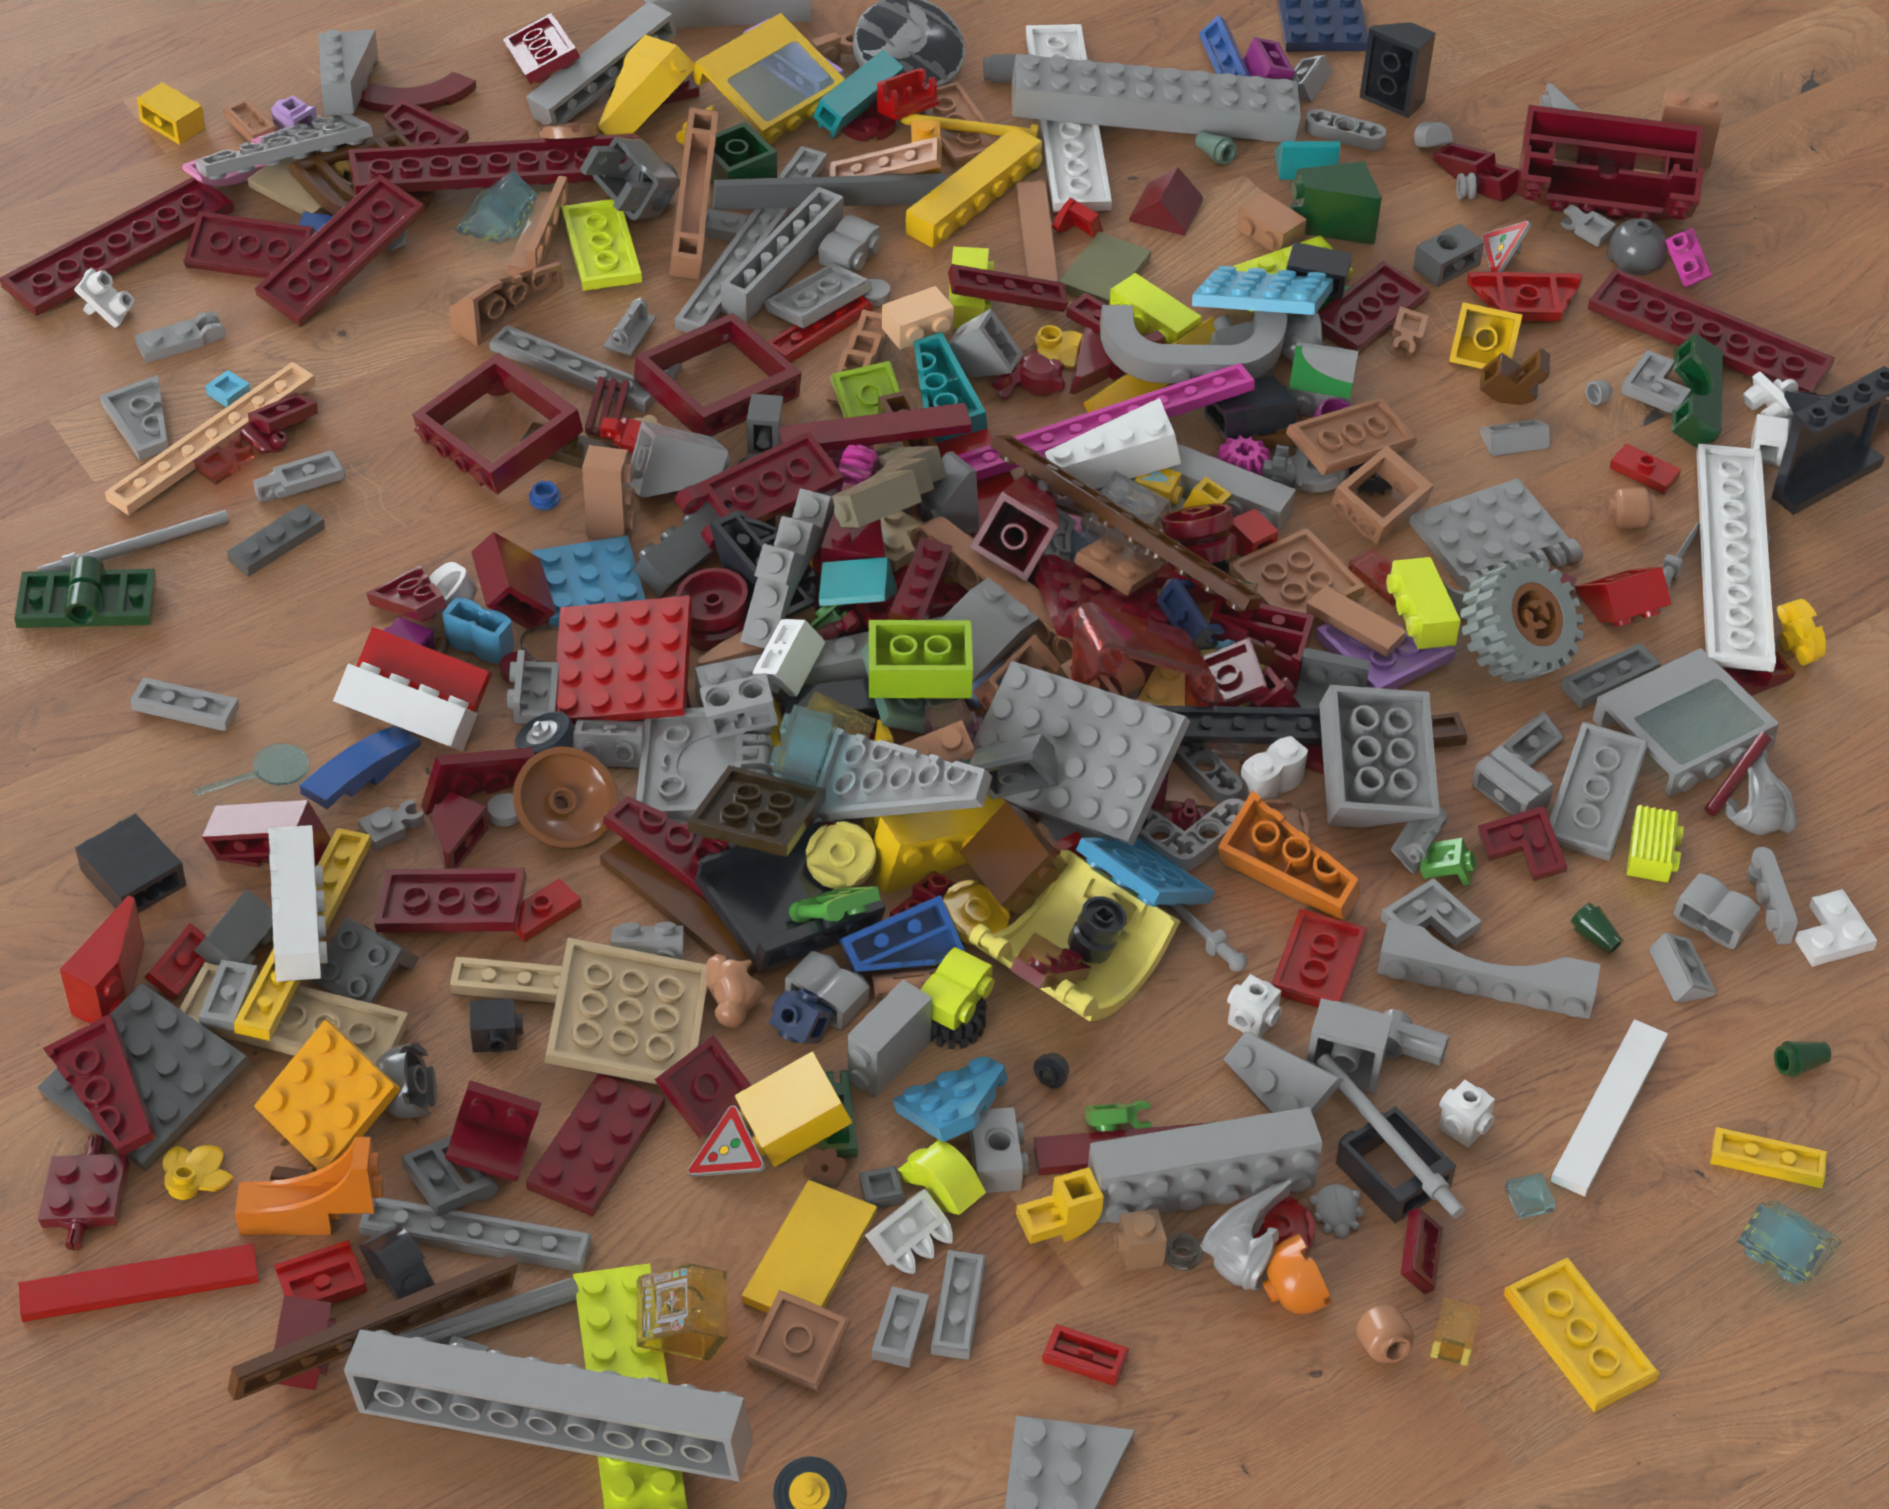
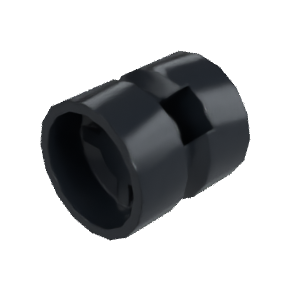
M1104 896L1089 898L1083 904L1077 921L1074 923L1068 936L1067 943L1069 949L1079 953L1083 957L1082 961L1099 964L1106 961L1111 956L1117 940L1126 925L1127 916L1125 910L1113 899Z

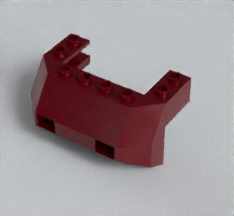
M1529 105L1523 133L1516 195L1539 205L1547 206L1549 210L1555 212H1564L1569 205H1574L1585 214L1594 211L1607 214L1608 218L1621 220L1625 217L1647 219L1652 222L1654 220H1685L1693 216L1700 202L1704 167H1699L1704 127ZM1554 159L1576 161V163L1554 161ZM1634 169L1660 172V174L1634 171Z

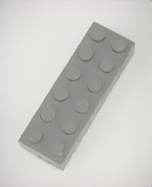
M1310 1107L1090 1143L1088 1167H1090L1104 1196L1102 1213L1096 1223L1120 1222V1214L1157 1208L1160 1215L1164 1212L1181 1209L1193 1210L1199 1206L1216 1203L1229 1204L1235 1200L1250 1198L1274 1184L1286 1182L1289 1179L1292 1182L1290 1184V1191L1300 1192L1307 1188L1315 1187L1323 1143Z

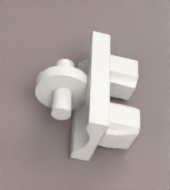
M90 268L85 272L82 281L76 286L74 291L87 302L83 310L88 315L97 311L107 322L116 328L125 318L135 298L128 291L118 293L111 286L113 284L112 276L105 270L96 272L93 268Z
M1760 371L1752 376L1753 386L1743 393L1744 403L1751 410H1756L1765 403L1768 407L1761 411L1762 415L1787 418L1793 414L1784 394L1785 390L1798 391L1799 385L1796 381L1787 379L1782 382L1780 379H1776L1772 383Z

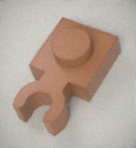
M1400 306L1391 336L1395 337L1390 353L1395 355L1397 348L1402 347L1407 350L1406 359L1410 360L1416 345H1420L1429 316Z

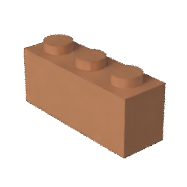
M589 445L582 466L587 537L608 539L627 536L628 530L634 529L636 512L631 510L635 490L634 487L629 485L633 477V464L628 463V450Z

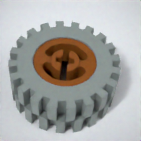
M1527 558L1510 562L1479 576V579L1473 581L1468 587L1471 591L1464 594L1462 602L1466 603L1468 607L1461 609L1460 618L1467 619L1468 625L1461 628L1463 636L1470 635L1472 640L1471 643L1466 645L1470 653L1476 650L1480 656L1476 659L1477 663L1481 667L1489 664L1488 673L1493 677L1502 674V681L1511 682L1515 680L1516 683L1525 682L1560 669L1572 660L1570 656L1577 654L1580 648L1575 644V642L1582 640L1584 632L1577 629V625L1584 623L1583 614H1576L1575 607L1580 606L1578 597L1571 598L1569 592L1573 590L1570 582L1562 584L1560 579L1563 574L1558 569L1549 572L1550 564L1545 561L1536 563L1535 558Z

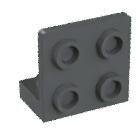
M1305 648L1297 685L1298 692L1294 698L1301 705L1300 708H1320L1319 703L1330 685L1366 687L1371 661Z
M345 917L327 948L328 963H320L321 978L311 980L335 995L374 1004L393 969L397 970L399 965H403L412 970L419 957L369 927Z

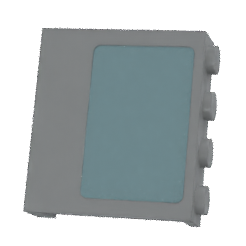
M1702 648L1599 696L1592 718L1601 727L1617 721L1631 736L1649 741L1646 752L1670 775L1665 791L1668 797L1681 791H1689L1695 784L1707 778L1713 779L1722 771L1734 765L1736 766L1760 732H1764L1771 737V741L1765 748L1766 751H1769L1776 742L1775 737L1779 727V723L1712 658H1708V654Z

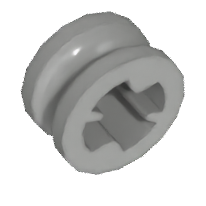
M1463 173L1457 175L1456 192L1459 200L1464 199L1465 196H1468L1469 199L1475 198L1476 177L1474 173H1469L1468 176H1464Z

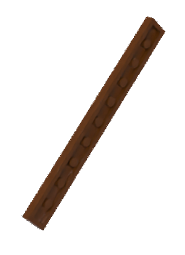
M995 435L990 447L1000 453L999 458L1012 465L1018 464L1024 468L1023 473L1037 481L1043 480L1049 484L1048 489L1051 492L1062 497L1067 496L1074 500L1073 505L1079 510L1087 513L1092 512L1099 517L1098 521L1102 525L1111 529L1117 528L1125 533L1123 537L1130 543L1139 546L1142 544L1150 549L1149 554L1153 558L1162 562H1170L1176 566L1174 570L1178 574L1189 579L1193 577L1202 583L1200 587L1204 591L1213 595H1221L1227 599L1226 604L1232 609L1239 612L1259 609L1264 597L1018 439L1011 435Z

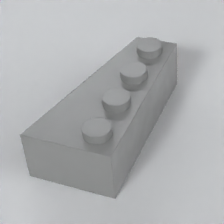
M375 29L344 32L328 30L324 33H318L321 88L325 116L354 114L362 97L361 91L366 89L367 78L372 76L374 71L373 65H377L379 60Z

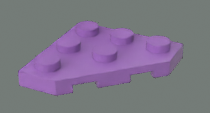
M1328 623L1316 628L1315 638L1330 653L1371 661L1366 685L1369 688L1396 689L1454 660L1455 650L1451 646L1418 649L1413 637H1409L1406 632L1405 640L1385 657Z

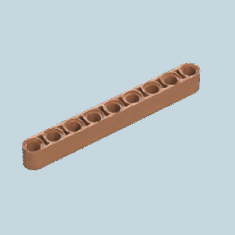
M937 516L912 529L910 539L915 550L921 537L935 539L952 546L947 575L966 590L970 591L989 577L1039 617L1029 638L1035 634L1062 664L1088 649L1121 696L1126 697L1144 685L1145 678L1142 669L1118 649L1058 636L1040 590L1029 581L1025 582L970 548L974 540L942 516Z

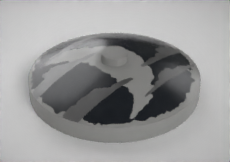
M881 0L873 4L860 17L853 38L854 55L860 67L884 49L904 66L902 74L918 68L924 69L926 71V84L928 87V81L931 77H935L937 87L952 83L958 76L965 57L964 38L956 22L940 7L925 0Z

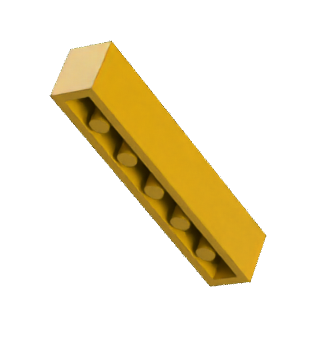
M1013 127L906 210V234L931 248L948 239L958 228L967 224L977 213L983 211L991 202L1001 197L1015 183L1020 182L1029 172L1039 167L1042 161V140L1017 127Z

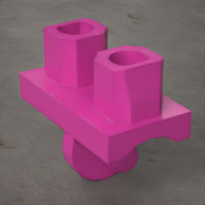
M1690 228L1665 240L1685 289L1713 277L1695 229Z

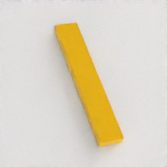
M1212 317L1205 320L1171 344L1209 345L1212 334L1216 331L1213 326L1215 318ZM1127 373L1083 404L1089 413L1162 389L1169 383L1149 382Z

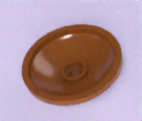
M554 747L537 753L522 767L513 788V805L520 824L535 840L557 849H576L594 842L607 830L608 827L603 824L604 815L617 805V793L609 771L593 755L577 748ZM562 799L566 803V808H558L555 800Z

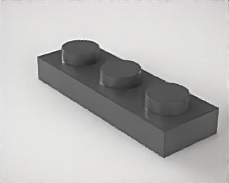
M301 504L227 551L228 560L247 576H251L325 529L324 519L306 505Z
M1639 643L1563 678L1560 688L1582 709L1597 702L1599 696L1660 668L1661 663Z

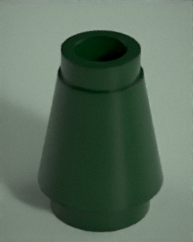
M1591 902L1584 905L1571 919V923L1575 926V932L1604 950L1608 955L1613 953L1624 941L1601 907H1595Z
M1785 1041L1774 1052V1062L1777 1070L1781 1074L1791 1077L1798 1076L1831 1060V1049L1824 1041Z

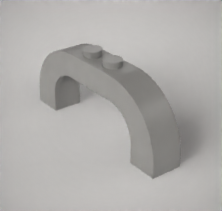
M1102 305L1100 336L1103 348L1112 362L1124 372L1141 380L1177 384L1241 363L1254 379L1268 371L1278 360L1283 348L1287 313L1255 311L1252 324L1253 334L1249 339L1239 344L1180 345L1158 344L1144 338L1134 325L1133 305Z

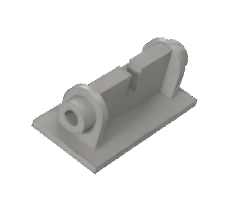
M638 298L631 302L630 309L628 308L616 328L612 330L603 348L632 356L656 320V316L648 314L647 302L644 299Z
M1439 807V817L1408 821L1391 848L1394 855L1411 874L1416 872L1421 861L1426 858V850L1431 842L1435 840L1441 827L1447 822V812L1442 807Z

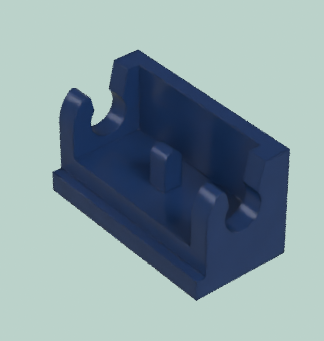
M1172 578L1157 599L1158 604L1187 650L1214 649L1219 642L1215 637H1211V635L1222 634L1224 630L1219 624L1209 625L1187 591V589L1192 590L1196 588L1193 581Z

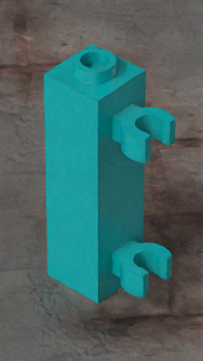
M884 49L820 99L813 115L818 121V127L820 129L825 127L831 132L829 137L831 139L842 131V128L877 101V82L902 74L904 66Z

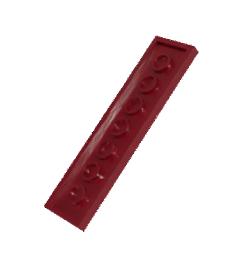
M191 177L0 277L1 287L35 316H38L78 295L74 289L82 281L85 272L90 268H93L96 272L105 270L109 275L113 276L192 234L199 211L224 215L234 212L233 201L212 185L201 183L194 177Z
M1616 268L1613 269L1589 299L1587 307L1588 310L1620 322L1630 328L1637 329L1678 347L1696 333L1723 351L1724 366L1750 377L1760 371L1772 383L1776 379H1780L1782 382L1787 379H1793L1799 385L1798 391L1815 392L1832 368L1835 359L1833 356Z

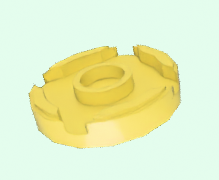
M845 821L836 822L835 825L820 827L810 837L806 848L807 867L813 878L823 886L833 889L856 887L864 883L872 874L876 863V849L869 833L859 825Z

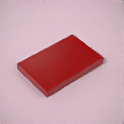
M1300 908L1271 984L1281 990L1280 997L1319 1008L1321 998L1343 1003L1368 928Z

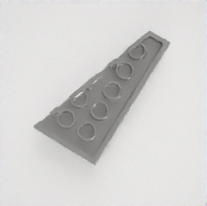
M836 728L816 786L826 789V800L813 819L820 817L822 821L983 807L992 776L983 768L958 761L948 762L937 755H923L915 749L883 740L879 742L873 741L865 735L858 733L852 735L843 729Z

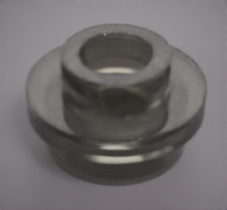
M1180 1233L1167 1241L1165 1261L1170 1267L1180 1271H1187L1195 1268L1200 1263L1202 1249L1193 1236ZM1177 1253H1185L1187 1254V1256H1182Z

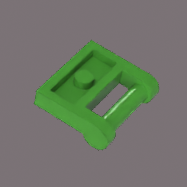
M878 886L838 888L799 900L790 906L789 915L797 923L807 922L813 918H824L829 922L839 921L843 918L845 911H847L848 915L862 913L869 910L868 904L880 901Z

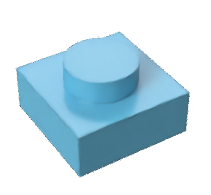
M229 370L205 385L206 394L225 407H228L251 391L250 383Z

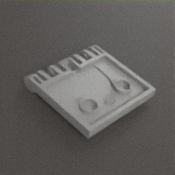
M1519 478L1410 514L1409 524L1465 592L1471 591L1468 587L1473 581L1478 580V577L1482 574L1518 559L1535 558L1536 563L1541 561L1549 563L1551 561L1559 568L1565 566L1566 563L1571 564L1583 558V551L1574 538H1568Z
M704 707L686 708V716L645 719L636 800L667 813V818L690 819L728 765L768 775L771 761L770 748L772 746L771 737H768V735H771L773 732V726L712 740Z

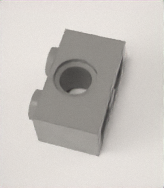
M1014 1107L980 1111L981 1121L976 1128L968 1131L973 1169L986 1193L1020 1191L1022 1175L1029 1174L1027 1152L1021 1153L1019 1145L1024 1144L1023 1122H1016Z

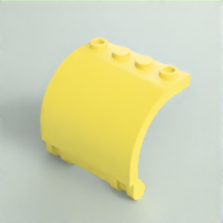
M1061 850L1060 855L1068 866L1062 871L1058 879L1050 884L1035 900V903L1013 924L998 933L992 934L989 928L983 924H978L971 932L969 942L1011 969L1016 957L1034 932L1061 949H1069L1067 943L1068 936L1074 923L1077 921L1083 904L1094 896H1104L1113 899L1125 910L1127 922L1111 956L1099 964L1084 962L1092 967L1086 980L1070 982L1065 979L1059 985L1040 988L1088 1021L1101 1020L1117 1012L1139 991L1160 962L1181 921L1157 906L1152 907L1141 902L1137 898V893L1129 888L1117 885L1111 880L1112 877L1090 866L1085 860L1071 851Z

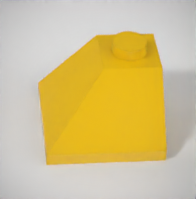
M1463 302L1449 362L1482 369L1500 353L1513 359L1523 315Z

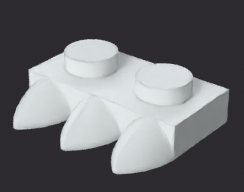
M926 1189L915 1194L865 1235L887 1266L893 1264L897 1269L908 1274H914L916 1269L915 1259L910 1249L922 1257L934 1258V1245L929 1234L944 1243L951 1244L953 1241L952 1228L948 1219Z

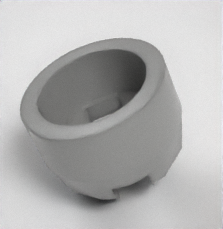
M1605 380L1590 381L1585 389L1586 398L1592 405L1606 403L1610 400L1613 392L1610 383Z

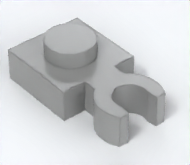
M407 800L399 806V810L394 812L387 806L359 819L358 826L362 833L371 835V846L375 851H378L407 837L406 828L413 829L422 826L425 823L424 813L420 811L411 815V813L416 811L414 800Z

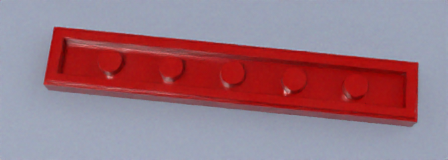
M253 1243L18 1282L20 1316L22 1322L259 1283L255 1245Z

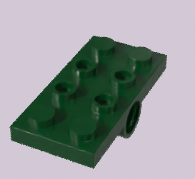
M82 556L72 562L70 571L22 572L14 617L16 628L151 625L157 579L155 569L105 570L100 560L90 556Z

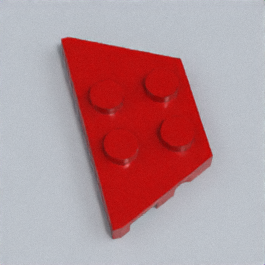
M1468 272L1467 284L1489 308L1522 314L1521 321H1561L1581 286L1583 275L1582 273Z

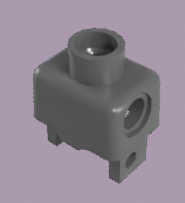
M616 137L609 146H593L580 167L584 175H593L594 180L614 200L613 206L618 211H624L632 220L659 218L680 184V179L673 165L664 162L644 140ZM628 156V160L620 165L621 161Z

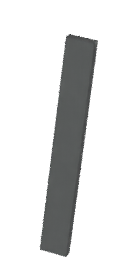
M944 173L715 180L712 206L714 210L798 207L818 186L843 196V206L915 204L944 182L946 178Z

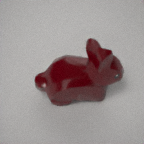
M1033 350L1017 362L1011 373L1001 374L1000 377L992 382V387L999 392L1002 400L1009 399L1014 388L1020 386L1035 396L1046 397L1054 394L1056 391L1061 392L1065 389L1066 383L1061 373L1064 369V364L1057 359L1049 360L1047 357L1039 354L1038 350Z

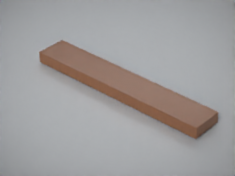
M1046 181L1017 182L1016 193L1026 276L1058 282Z

